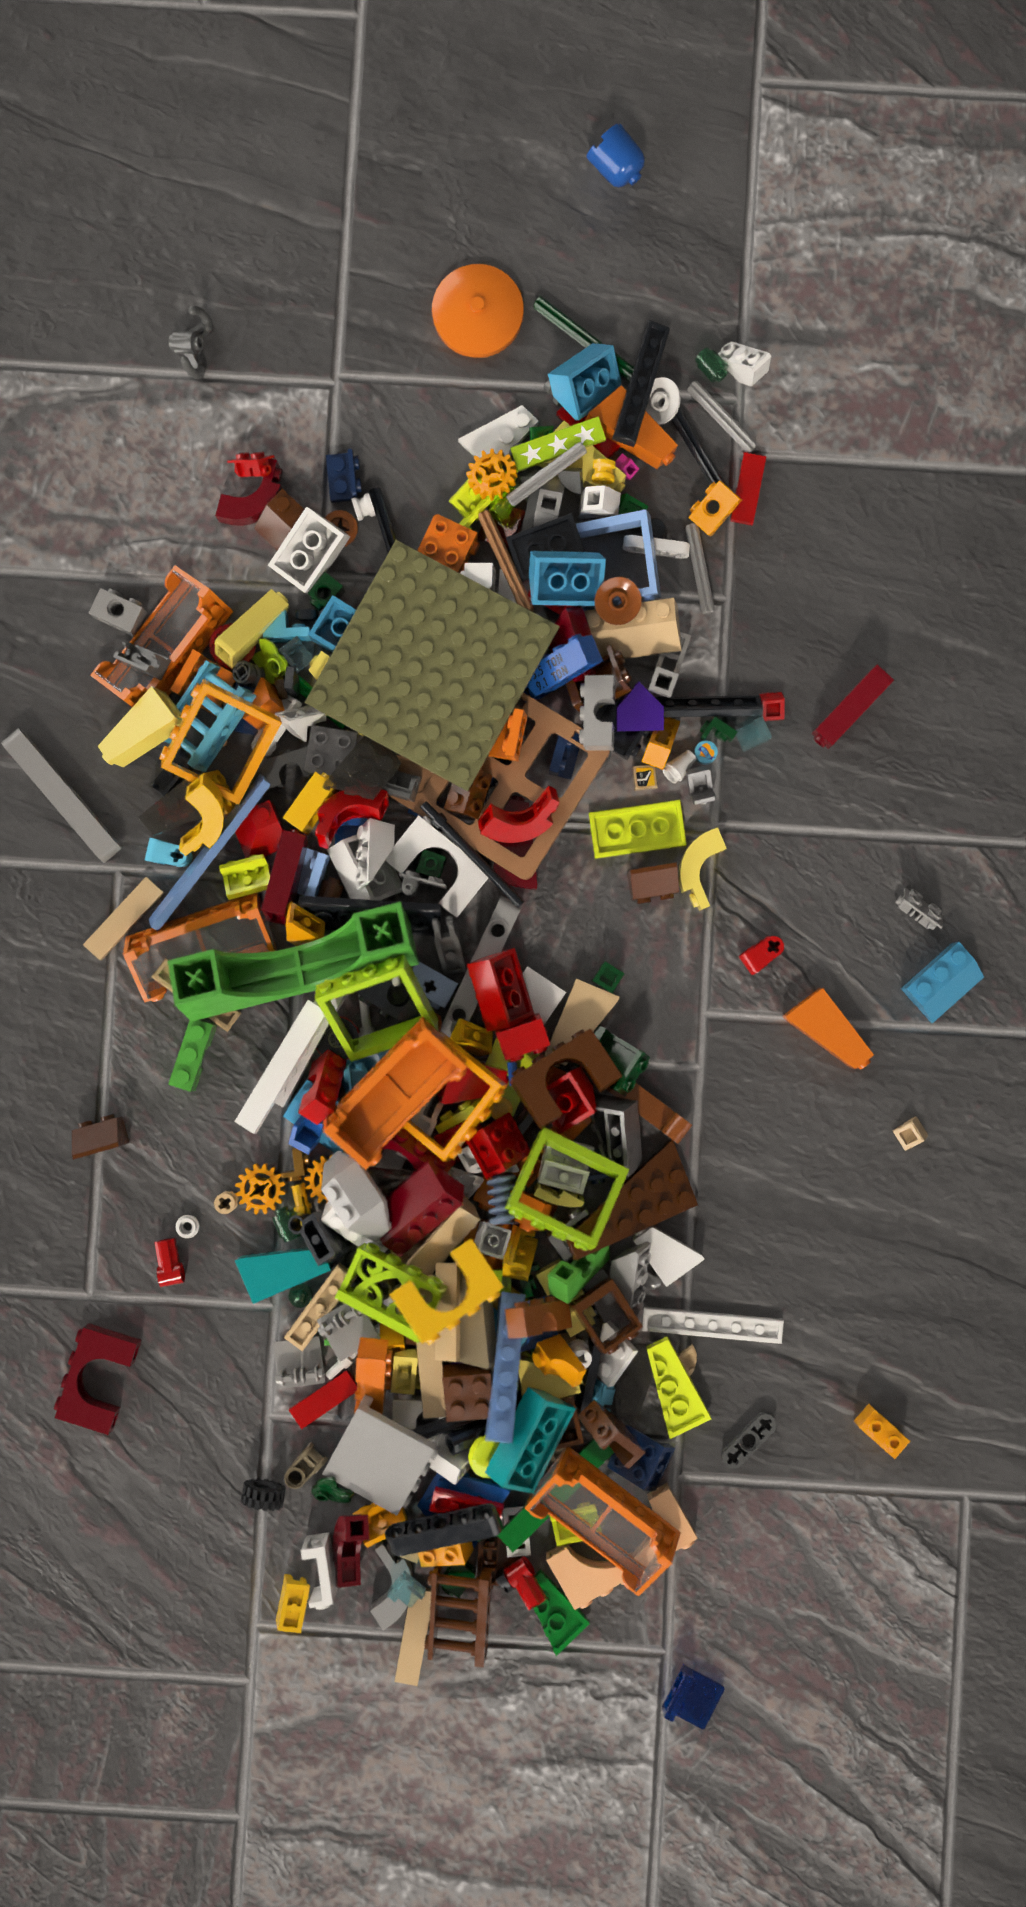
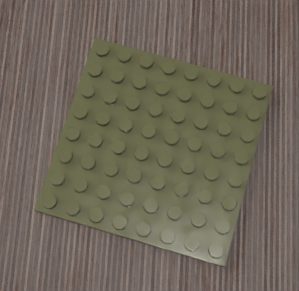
M395 540L304 703L468 792L560 627Z

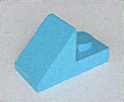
M284 610L263 633V638L269 639L273 643L311 641L308 636L311 629L306 627L305 624H293L292 628H289L288 614Z

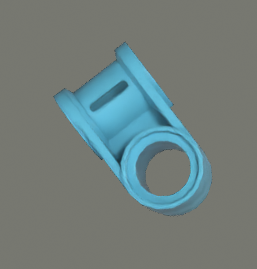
M149 838L145 861L186 867L191 863L193 855L190 852L185 856L179 851L180 845ZM176 854H183V859L176 858Z

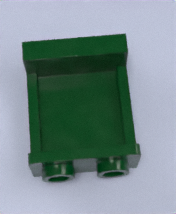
M598 1025L594 1034L622 1075L621 1079L611 1085L610 1088L626 1097L627 1093L634 1089L636 1079L640 1073L646 1070L650 1057L642 1050L635 1048L610 1033L606 1028Z

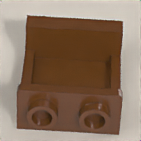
M610 644L606 646L608 655L602 657L603 661L597 668L595 675L614 676L616 681L615 699L632 691L629 683L632 678L628 670L623 666V663H625L623 654L620 650L616 651ZM571 680L566 683L574 708L580 713V706H584V697H581L580 686L581 683H585V680L578 682Z
M593 1400L578 1415V1418L602 1449L609 1445L626 1468L629 1469L646 1453L623 1422L596 1400Z

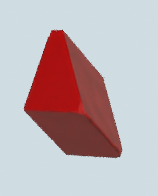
M782 692L759 694L763 706L761 721L785 719V697Z

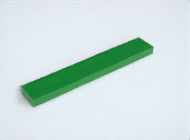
M594 1438L578 1452L579 1455L596 1468H599L614 1453L609 1445L602 1449ZM577 1482L573 1487L567 1484L559 1487L554 1483L546 1493L563 1504L582 1484ZM542 1498L538 1500L551 1509ZM524 1506L503 1526L502 1531L497 1536L514 1553L550 1517L549 1514L545 1518L540 1519L532 1516L530 1512L524 1509Z

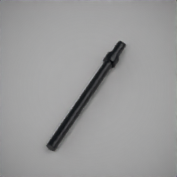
M427 801L421 805L420 808L433 820L431 823L437 829L440 828L505 896L519 908L524 903L521 897L447 822L448 819L442 813L439 814Z

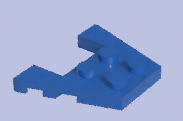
M437 1473L417 1507L425 1516L439 1514L429 1511L435 1486L476 1497L480 1495L485 1499L499 1503L504 1502L511 1489L502 1488L500 1485L492 1483V1480L485 1478L480 1480L470 1477L468 1473L455 1485ZM477 1540L472 1541L473 1548H475Z

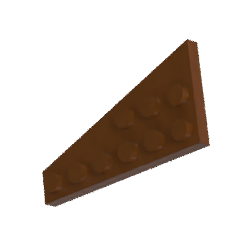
M673 1140L666 1142L661 1150L650 1157L645 1165L635 1171L623 1183L596 1248L592 1250L587 1249V1251L581 1248L578 1249L574 1246V1242L566 1239L574 1260L585 1257L698 1205ZM602 1202L597 1207V1210L588 1218H585L575 1230L590 1237L605 1202Z

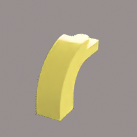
M718 827L695 839L684 852L679 865L678 880L682 893L691 890L692 894L689 895L690 901L694 908L698 907L699 911L710 906L700 882L701 866L708 857L727 849Z

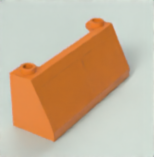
M422 1017L336 1104L334 1112L323 1120V1132L365 1170L370 1165L375 1166L382 1158V1148L448 1081H453L454 1079L458 1081L465 1075L467 1071L466 1060L430 1022Z

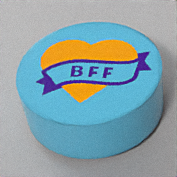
M707 740L698 743L694 749L696 761L704 765L712 763L718 754L716 745Z

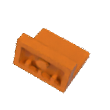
M193 649L170 690L182 697L197 675L199 667L206 660L212 661ZM221 667L217 676L231 687L236 682L233 679V673ZM208 693L206 694L210 700L220 708L222 707L224 701ZM201 704V706H200L201 709H203V710L209 712L210 714L214 715L212 712H210L206 707H204V706Z
M514 708V712L509 716L507 723L490 751L489 757L519 762L528 717L524 710Z

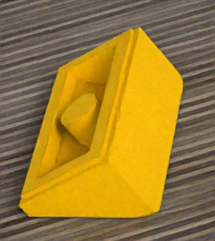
M458 1019L450 1038L466 1052L473 1055L484 1056L492 1054L493 1032H487L483 1027L464 1019Z

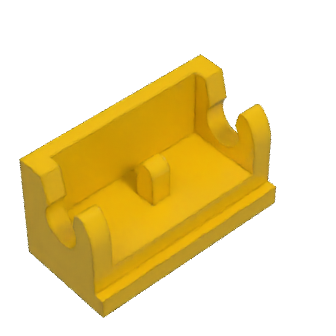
M513 1225L502 1262L503 1277L528 1281L538 1245V1239L533 1238L536 1234L534 1230L530 1233L519 1228L518 1225Z
M284 1575L276 1616L277 1631L301 1633L310 1584H307L304 1577H301L300 1581L294 1580L292 1575Z

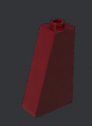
M877 664L811 733L815 736L814 741L823 748L829 749L888 688L894 679Z
M512 796L504 810L509 812L523 811L529 808V802H525L523 797ZM533 839L517 843L498 841V844L517 856L524 857L532 846ZM494 862L493 870L509 886L537 890L536 872L530 879L523 880Z
M290 829V831L283 830L261 908L268 922L286 926L288 903H295L308 846L307 837L302 831Z

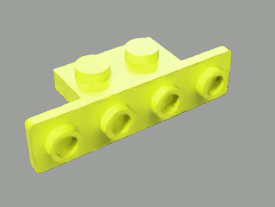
M478 476V482L482 484L481 478ZM467 480L451 497L449 502L464 517L459 524L471 529V524L475 520H479L478 514L485 511L490 503H495L499 497L495 495L494 500L491 501L489 495H487L483 500L480 493L474 494Z

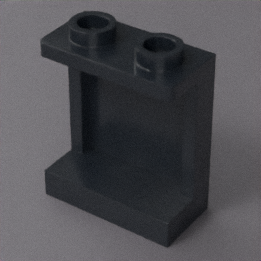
M615 699V704H606L600 707L596 713V718L601 722L613 723L615 727L613 752L628 761L630 756L635 758L642 745L638 743L642 736L647 738L651 731H617L616 706L619 700Z

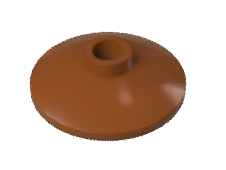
M613 577L604 581L599 586L595 594L594 603L601 619L612 625H623L629 623L637 616L641 608L642 599L638 587L631 580L624 577ZM616 596L620 598V604L617 606L613 604V598Z

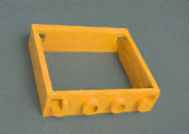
M203 679L201 684L197 683L195 688H193L191 696L194 698L190 706L187 704L184 706L180 717L183 719L179 726H174L169 737L172 739L169 747L164 746L159 757L162 760L161 768L190 782H193L200 776L172 761L208 693L267 723L233 789L230 790L215 783L222 797L239 805L282 721L279 716Z
M439 1032L466 1060L467 1067L491 1086L445 1149L411 1120L403 1126L440 1159L448 1161L454 1160L462 1152V1144L465 1140L469 1141L477 1132L475 1127L480 1121L484 1122L491 1113L490 1107L494 1102L498 1103L503 1098L502 1095L505 1093L503 1090L507 1084L446 1034Z

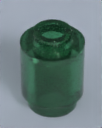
M706 347L695 358L697 368L712 383L715 381L721 382L727 376L729 365L714 349L710 350Z
M288 1206L274 1211L275 1216L272 1217L279 1237L283 1238L284 1243L302 1236L301 1233H292L288 1227L289 1219L296 1215L293 1208L288 1209Z

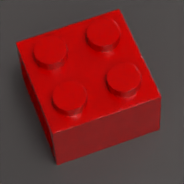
M539 1013L510 1028L495 1030L505 1061L510 1059L511 1062L523 1059V1054L529 1052L539 1054L546 1051L547 1046H550Z

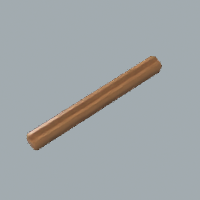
M490 511L480 512L478 514L479 521L517 604L533 612L532 602Z

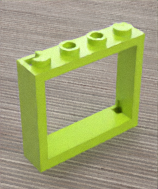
M404 954L394 958L390 957L386 961L377 964L367 965L363 969L354 972H347L340 977L325 980V982L316 985L315 1000L351 1062L391 1049L422 1017L430 1022L438 1031V1017ZM400 976L421 1016L352 1039L330 1000Z
M544 1127L539 1131L504 1208L509 1210V1213L517 1219L525 1218L531 1221L530 1224L537 1229L544 1230L546 1228L552 1231V1235L557 1239L563 1241L568 1239L574 1242V1246L578 1249L592 1250L597 1246L629 1169ZM544 1144L615 1179L590 1237L518 1202Z

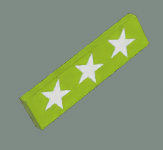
M598 416L519 444L510 449L519 472L558 458L578 442H581L587 448L606 441V437Z

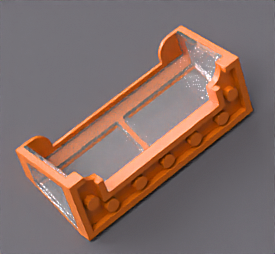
M174 566L165 578V587L168 593L129 642L134 646L136 644L171 659L162 680L160 681L132 669L117 659L114 663L110 661L101 662L90 675L131 707L139 701L151 686L166 692L169 696L172 692L170 689L192 650L194 649L202 653L209 644L212 633L217 627L223 625L233 613V610L211 589L177 566ZM125 647V649L121 653L125 654L127 652V647Z
M258 893L239 897L166 922L158 931L151 927L126 936L123 956L144 1003L159 1001L164 998V994L167 992L164 986L151 978L165 958L172 960L212 949L231 953L277 951L269 923L261 910L262 903Z
M566 1447L538 1483L534 1493L530 1494L524 1508L532 1516L540 1519L545 1518L549 1514L622 1570V1580L625 1587L638 1596L672 1564L681 1534L675 1527L570 1447Z

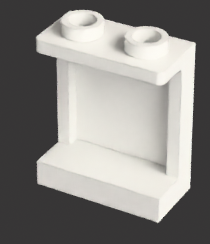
M330 1532L308 1535L301 1549L302 1560L317 1558L320 1586L314 1587L311 1594L309 1608L316 1607V1609L322 1610L333 1605L338 1590L335 1583V1564L332 1560Z

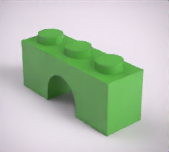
M202 1019L189 1021L168 1085L189 1092L196 1091L203 1070L201 1068L206 1050L211 1046L217 1028L216 1024Z
M609 1246L578 1260L573 1259L571 1264L561 1260L548 1274L549 1294L569 1304L610 1259Z

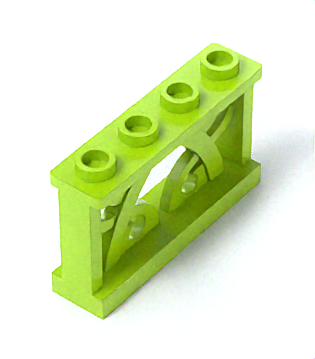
M363 1243L358 1247L335 1298L419 1343L420 1341L403 1315L396 1311V1304L394 1302L389 1306L383 1304V1293L376 1283L386 1279L398 1278L401 1285L411 1280L415 1283L414 1286L419 1293L420 1288H425L432 1293V1301L427 1305L437 1310L448 1287L443 1284L441 1279L423 1274L422 1270L417 1266H408L401 1262L398 1256L380 1251V1247L376 1244ZM366 1258L371 1259L377 1264L376 1268H371L369 1264L367 1265L370 1277L362 1269V1261ZM357 1272L364 1281L356 1288H353L350 1285ZM375 1291L377 1294V1298L373 1299L369 1297V1293H373ZM420 1293L423 1299L427 1296Z

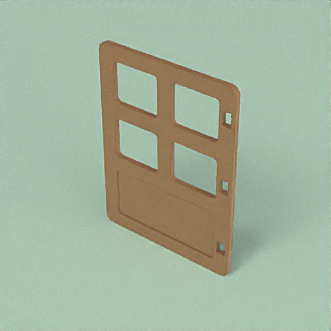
M525 693L522 694L521 699L526 701L523 708L516 705L515 709L524 710L527 716L535 721V726L521 747L519 762L512 761L510 765H504L493 757L488 756L481 770L497 779L498 785L482 808L480 816L490 804L504 810L514 793H519L532 802H536L545 789L528 780L526 773L551 734L555 733L588 753V757L564 795L559 798L560 803L557 810L551 813L553 825L537 836L524 857H519L492 839L481 835L478 819L473 824L468 825L437 805V801L449 781L403 756L390 755V749L375 741L371 743L356 770L360 778L367 782L373 765H381L421 777L422 780L415 802L394 796L390 797L420 816H427L431 819L420 808L427 801L439 814L442 813L448 819L447 822L474 850L523 880H528L534 875L610 754V750L586 751L582 744L572 739L575 732L579 733L580 729L583 728Z

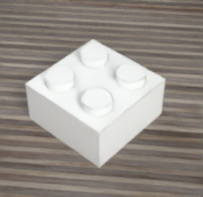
M480 1222L474 1243L482 1254L503 1260L511 1230Z

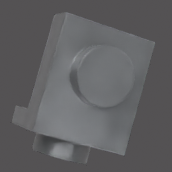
M709 766L686 770L688 791L693 804L703 805L716 800Z

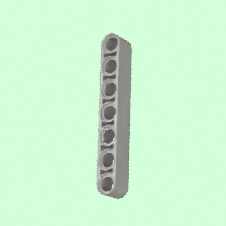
M21 728L16 729L1 742L8 753L103 863H106L122 849V846Z

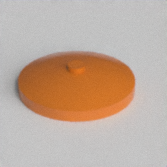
M471 264L454 270L442 280L433 298L432 316L439 337L450 349L464 356L483 358L503 351L515 340L523 322L524 308L519 288L505 272L490 265Z

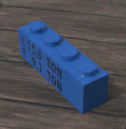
M581 634L574 635L568 639V644H561L552 649V654L544 655L523 693L535 700H539L601 663L603 660L593 636L582 637Z

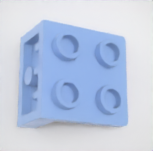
M307 848L297 894L317 896L328 867L330 855Z

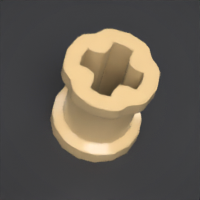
M225 1191L215 1198L214 1207L219 1213L228 1214L236 1209L239 1198L233 1191ZM229 1198L231 1202L224 1207L222 1204L224 1199Z

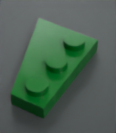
M540 1569L534 1576L547 1599L533 1609L542 1624L546 1637L550 1641L555 1656H557L590 1624V1620L579 1609L574 1610L567 1596Z

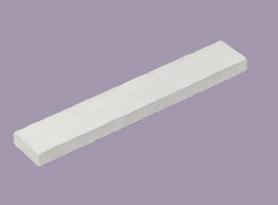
M307 1000L235 1120L236 1123L253 1134H257L326 1019L320 1007L314 1002Z
M644 1306L642 1331L782 1344L784 1320Z

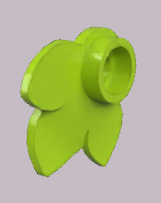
M261 638L259 639L261 651L257 652L252 660L256 665L264 669L265 679L274 684L275 677L285 676L288 662L283 655L279 654L277 647L272 641Z

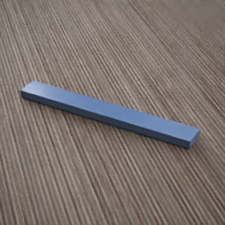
M259 774L245 792L240 804H236L223 821V828L218 840L210 848L206 845L203 847L150 916L149 923L156 931L161 929L270 787L269 781L262 774Z

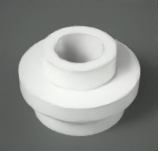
M184 1215L176 1222V1231L183 1238H192L199 1231V1221L192 1215ZM186 1222L191 1223V1230L185 1229L184 1224Z

